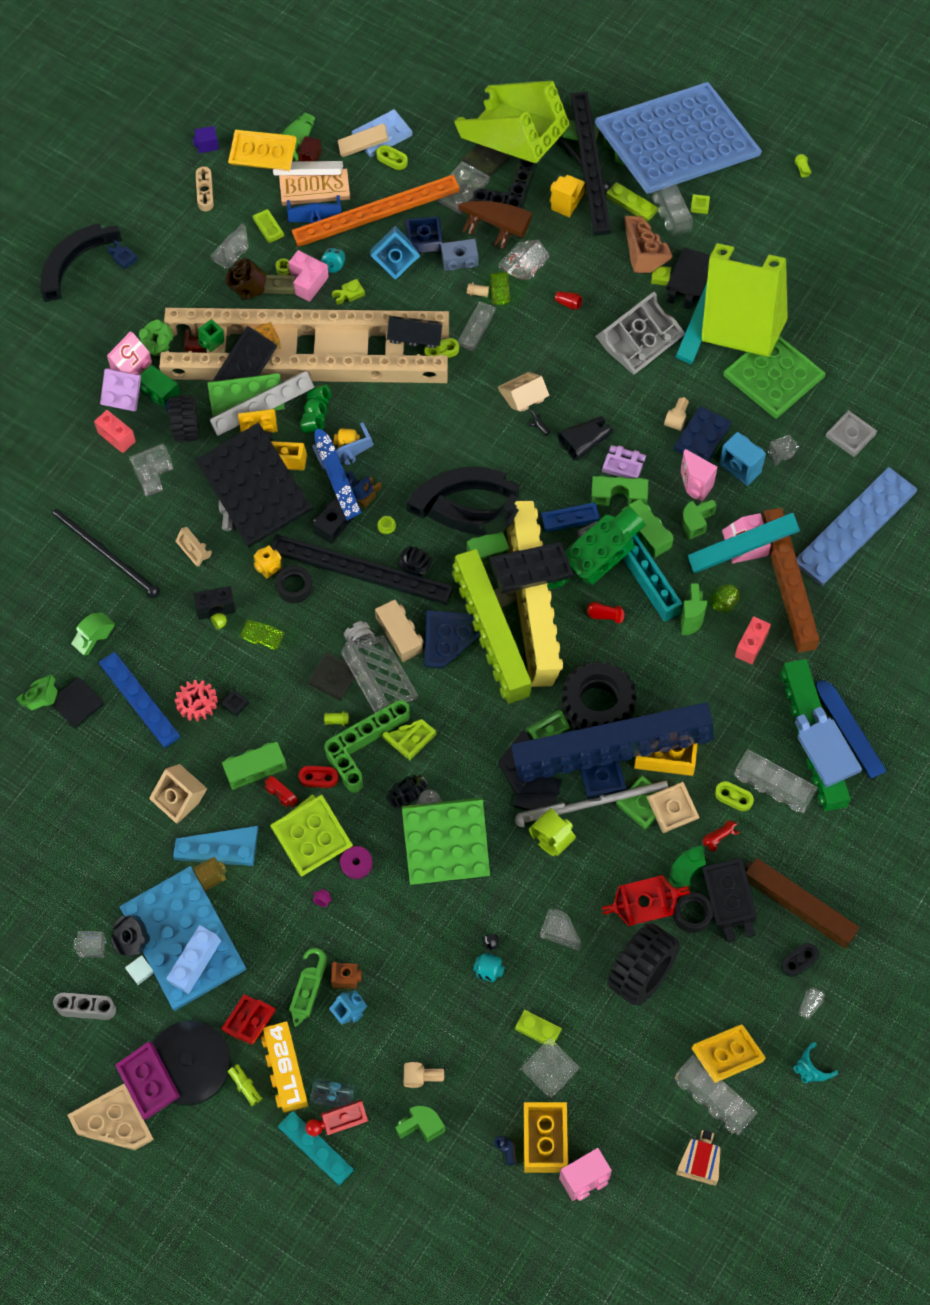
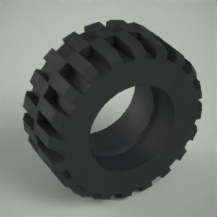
M595 661L594 664H590V662L584 663L582 668L580 666L576 667L574 674L570 673L567 676V681L564 682L561 701L562 712L565 714L567 722L571 723V727L575 731L631 719L635 711L637 697L636 690H634L635 684L633 680H630V675L627 672L622 673V668L618 665L613 667L612 663L607 661L606 664H602L601 661ZM603 688L615 696L617 704L606 711H594L586 707L580 697L589 689Z
M654 923L645 924L644 927H641L634 934L624 950L621 951L617 961H615L608 978L609 988L632 1005L638 1006L646 1002L653 992L657 990L661 982H663L672 964L675 962L680 948L678 939Z

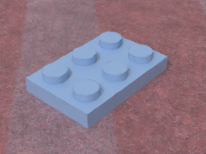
M395 109L352 131L353 135L383 123L386 125L389 141L364 149L369 157L376 155L377 149L382 145L391 147L413 136L412 130Z

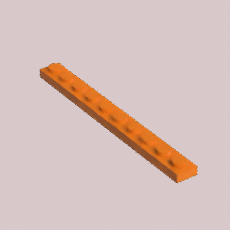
M453 174L293 229L292 234L297 246L301 247L460 192V188Z

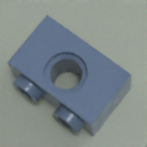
M475 239L441 243L444 271L478 266V251Z

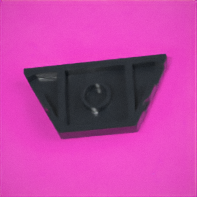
M525 730L520 733L512 744L530 740ZM511 746L498 761L502 772L516 795L560 794V790L552 777H538L529 782L520 781Z

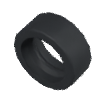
M297 565L283 568L276 578L277 592L283 600L290 603H299L306 600L312 591V579L309 572ZM298 576L305 580V587L298 592H289L284 589L283 583L287 578Z
M690 892V894L679 897L676 902L673 914L675 923L685 932L699 933L710 924L713 908L706 896L701 893ZM696 902L702 905L705 910L704 919L695 924L684 920L681 914L684 904Z

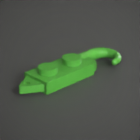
M311 948L303 956L304 959H307L310 954H317L319 962L317 968L310 967L301 972L289 1008L294 1027H297L303 1020L310 1017L327 964V956L319 948Z

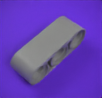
M59 993L53 1000L55 1009L64 1017L109 1020L116 1014V1007L111 998L107 996ZM69 1001L67 1007L60 1008L62 1002ZM90 1003L87 1009H80L82 1004ZM106 1004L110 1005V1008L107 1011H101L102 1006Z

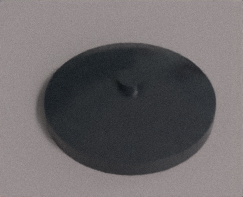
M197 1021L179 1022L163 1030L153 1041V1045L180 1095L179 1098L171 1103L183 1106L203 1103L215 1096L227 1081L229 1076L228 1070L231 1068L229 1048L222 1035L213 1027Z

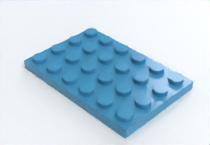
M191 866L119 906L124 916L138 915L144 922L147 933L150 936V941L145 945L143 953L174 1011L247 970ZM200 925L215 933L221 942L192 990L187 994L171 985L166 978Z

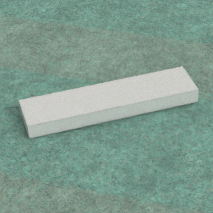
M343 161L292 162L290 171L273 170V174L340 175Z

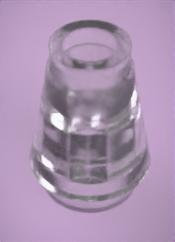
M810 987L809 991L806 990L798 1014L809 1020L823 1004L825 994L816 988Z

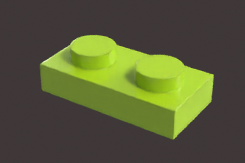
M524 1010L515 1030L553 1048L562 1028Z

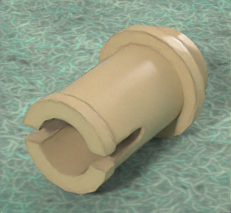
M474 282L472 284L468 283L467 294L488 298L489 286L475 285Z

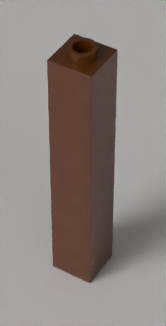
M756 858L753 863L749 862L746 865L745 871L750 885L844 949L848 947L857 934L859 926L760 859Z

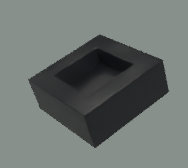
M233 690L221 704L237 717L249 704V700L236 690Z

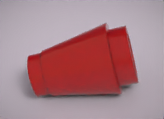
M558 291L555 295V301L571 310H578L582 304V296L578 293Z

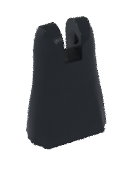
M599 416L557 432V438L563 449L568 450L569 456L574 461H578L597 444L608 438L613 428L609 424L604 425L605 419Z

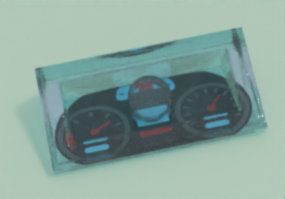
M315 1078L312 1084L310 1103L335 1108L352 1103L356 1086Z

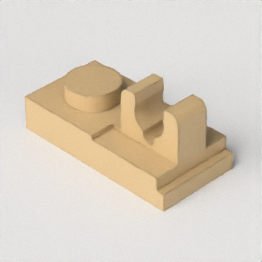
M187 527L181 528L175 542L192 562L199 567L203 560L210 558L212 551H206V544H200Z

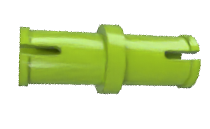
M239 1064L234 1066L235 1068L232 1067L228 1070V1074L237 1084V1090L244 1094L252 1107L255 1105V1102L259 1103L263 1098L252 1085L253 1081L251 1078L248 1079Z

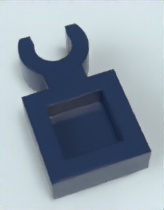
M114 241L116 248L107 246L108 253L112 255L113 260L124 270L138 260L137 256L128 247L124 246L121 248L118 241Z

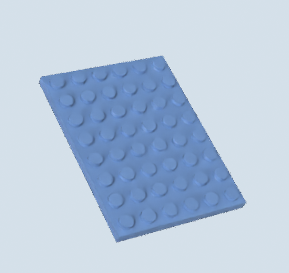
M709 82L595 119L596 126L647 194L758 157L762 152Z

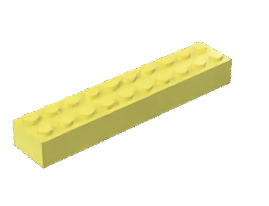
M516 501L515 505H517L519 511L509 527L506 528L510 553L543 546V542L539 539L540 525L537 524L538 511L537 508H534V502ZM548 583L516 590L528 675L532 682L531 687L553 686L556 679H558L560 670L563 668L562 659H559L558 654L560 652V644L556 641L557 626L553 624L554 608L550 605L551 591L548 590Z

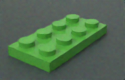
M280 372L208 382L212 416L281 383ZM284 403L281 404V405H279V406H277V407H275V408H273V409H275V410H283V409H285Z

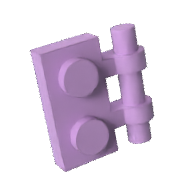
M611 445L609 452L615 455L607 454L602 472L624 478H639L643 463L637 461L645 462L646 455L641 454L637 450L630 451L624 449L623 446L616 447Z

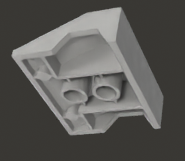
M654 291L597 334L596 338L609 354L634 375L682 338L685 332L674 317L664 313L657 303V295Z

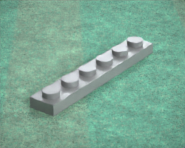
M303 371L209 418V421L216 435L219 436L240 425L239 413L273 409L313 389L314 385L307 371Z

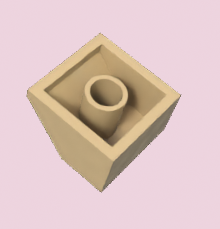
M527 372L498 386L499 391L510 407L519 412L527 410L529 405L533 403L543 402L544 398L549 396L543 377L531 372Z
M181 764L164 770L149 799L175 823H179L199 804L207 788Z

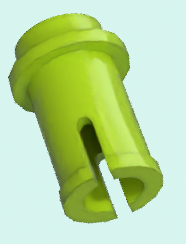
M800 154L795 158V165L798 166L801 177H807L811 174L807 163L808 158L804 154Z
M342 711V713L325 712V725L342 724V726H345V724H349V713H345V711Z

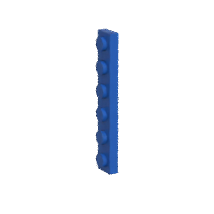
M115 652L99 662L101 668L164 749L180 738L175 728Z

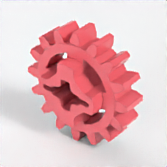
M194 680L193 684L186 682L187 687L180 686L181 692H176L177 699H175L177 711L181 712L182 717L187 715L189 721L193 717H195L196 722L199 721V717L205 720L206 714L212 715L211 709L217 708L216 702H218V699L215 696L216 691L212 689L211 684L205 686L203 680L200 684L197 683V680Z

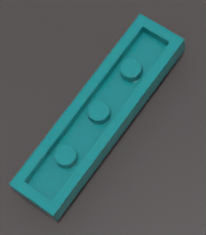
M292 1111L278 1125V1128L340 1186L354 1169L319 1135L315 1137L308 1135L305 1129L306 1123Z

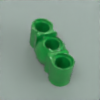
M328 385L315 386L307 391L306 399L308 401L304 406L305 413L300 421L301 430L305 434L313 433L316 429H324V416L327 413L328 400L331 398V391Z

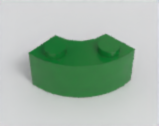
M703 846L687 850L675 861L668 879L674 888L690 886L691 879L698 874L704 873L702 867L706 866Z

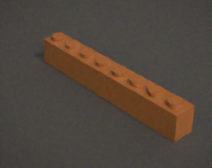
M782 508L763 511L762 519L764 524L783 517ZM789 535L770 543L769 552L796 649L799 653L816 650L820 639Z

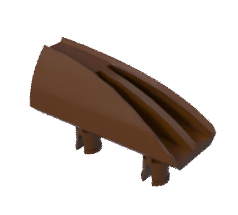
M470 201L458 205V209L469 216L462 231L467 232L470 227L469 234L473 235L475 227L480 220L497 227L500 233L494 245L498 246L501 242V249H504L510 235L521 239L524 238L533 213L499 202Z

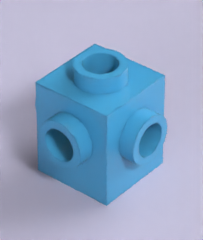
M355 990L349 993H341L329 1009L342 1025L350 1021H358L363 1016L362 1012L367 1008V1005Z

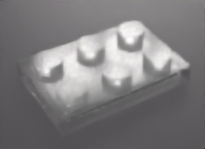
M463 161L450 174H454L460 192L435 200L460 215L463 212L458 209V205L463 202L473 201V192L478 188H484L490 182V176Z

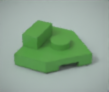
M48 675L34 681L30 685L31 689L25 695H19L16 700L19 704L30 710L54 704L58 692L54 687L55 678L52 675Z

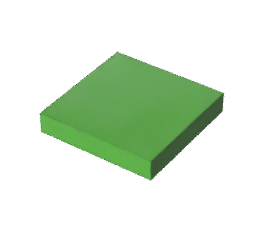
M641 776L630 789L652 783L644 776ZM659 791L618 800L616 805L646 830L656 820L647 797Z

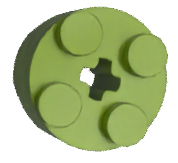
M552 808L546 811L529 828L533 839L537 837L540 841L538 845L551 856L561 854L576 838L571 830L573 825L567 819L562 820Z

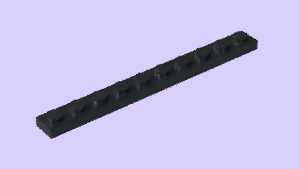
M588 92L571 93L593 235L611 234Z
M276 534L271 545L273 551L276 549L281 557L444 605L448 604L453 591L452 585Z

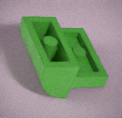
M691 583L688 601L684 600L681 615L682 635L693 634L703 625L707 601H703V591H699V584Z

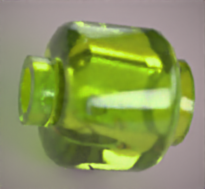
M731 584L721 585L711 596L713 607L719 612H730L740 600L738 589Z

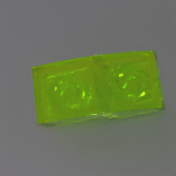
M508 272L491 274L493 305H503L510 302Z
M247 620L239 637L255 645L259 642L276 651L284 632L260 622Z

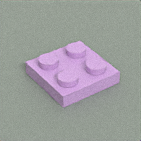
M106 368L100 404L137 411L141 375Z

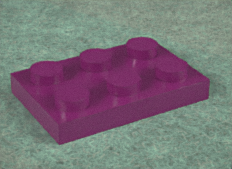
M147 1042L115 1065L144 1120L149 1119L180 1097L152 1042Z

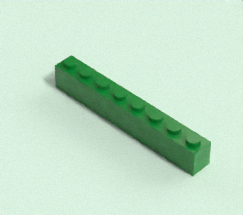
M807 659L784 663L782 671H780L781 681L786 684L785 693L787 699H790L792 704V716L797 718L804 714L809 725L812 726L816 724L812 713H814V709L821 707V703ZM808 757L807 766L809 770L812 769L814 775L812 776V782L814 787L818 788V802L820 805H823L824 811L848 807L851 799L845 780L826 788Z

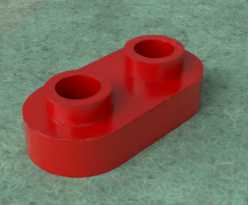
M305 766L299 771V781L305 787L332 788L338 782V773L332 767ZM312 776V779L306 780V777ZM327 777L332 778L330 781L325 780Z
M270 775L264 781L266 784L265 789L271 795L276 794L279 797V801L285 807L290 806L293 808L299 802L297 797L275 777Z

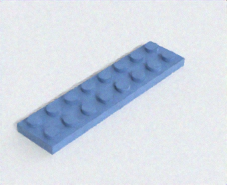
M888 467L796 558L799 569L820 586H823L917 492V488Z

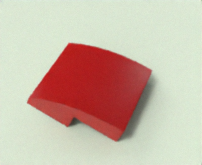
M244 994L221 1029L230 1036L253 1045L276 1009Z

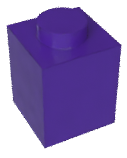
M215 126L194 129L196 136L193 137L194 147H198L199 153L219 150Z

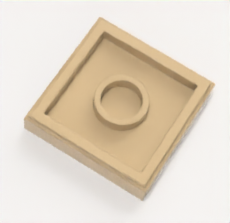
M684 782L647 797L663 834L700 818Z

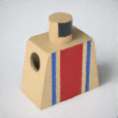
M702 1130L699 1140H690L676 1175L716 1186L719 1179L720 1147L712 1144L714 1133Z

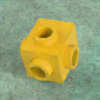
M268 545L265 548L259 549L254 555V567L267 579L282 569L280 562L282 558L276 549L273 551Z

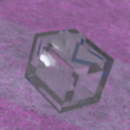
M78 931L77 938H74V950H76L79 957L104 958L106 937L103 932Z

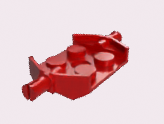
M664 875L620 885L616 892L615 903L602 906V910H606L603 911V914L618 913L628 926L672 916L677 898L690 894L689 886L674 888ZM642 895L650 899L647 907L642 906L639 902Z

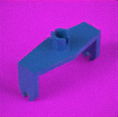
M336 195L337 204L311 203L291 208L290 200H287L289 222L314 223L340 214V195Z

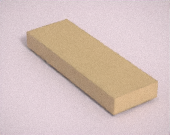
M383 123L338 140L340 155L345 157L389 141L386 125Z

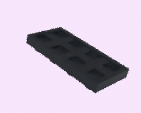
M561 542L493 556L489 559L501 594L570 579L574 575Z

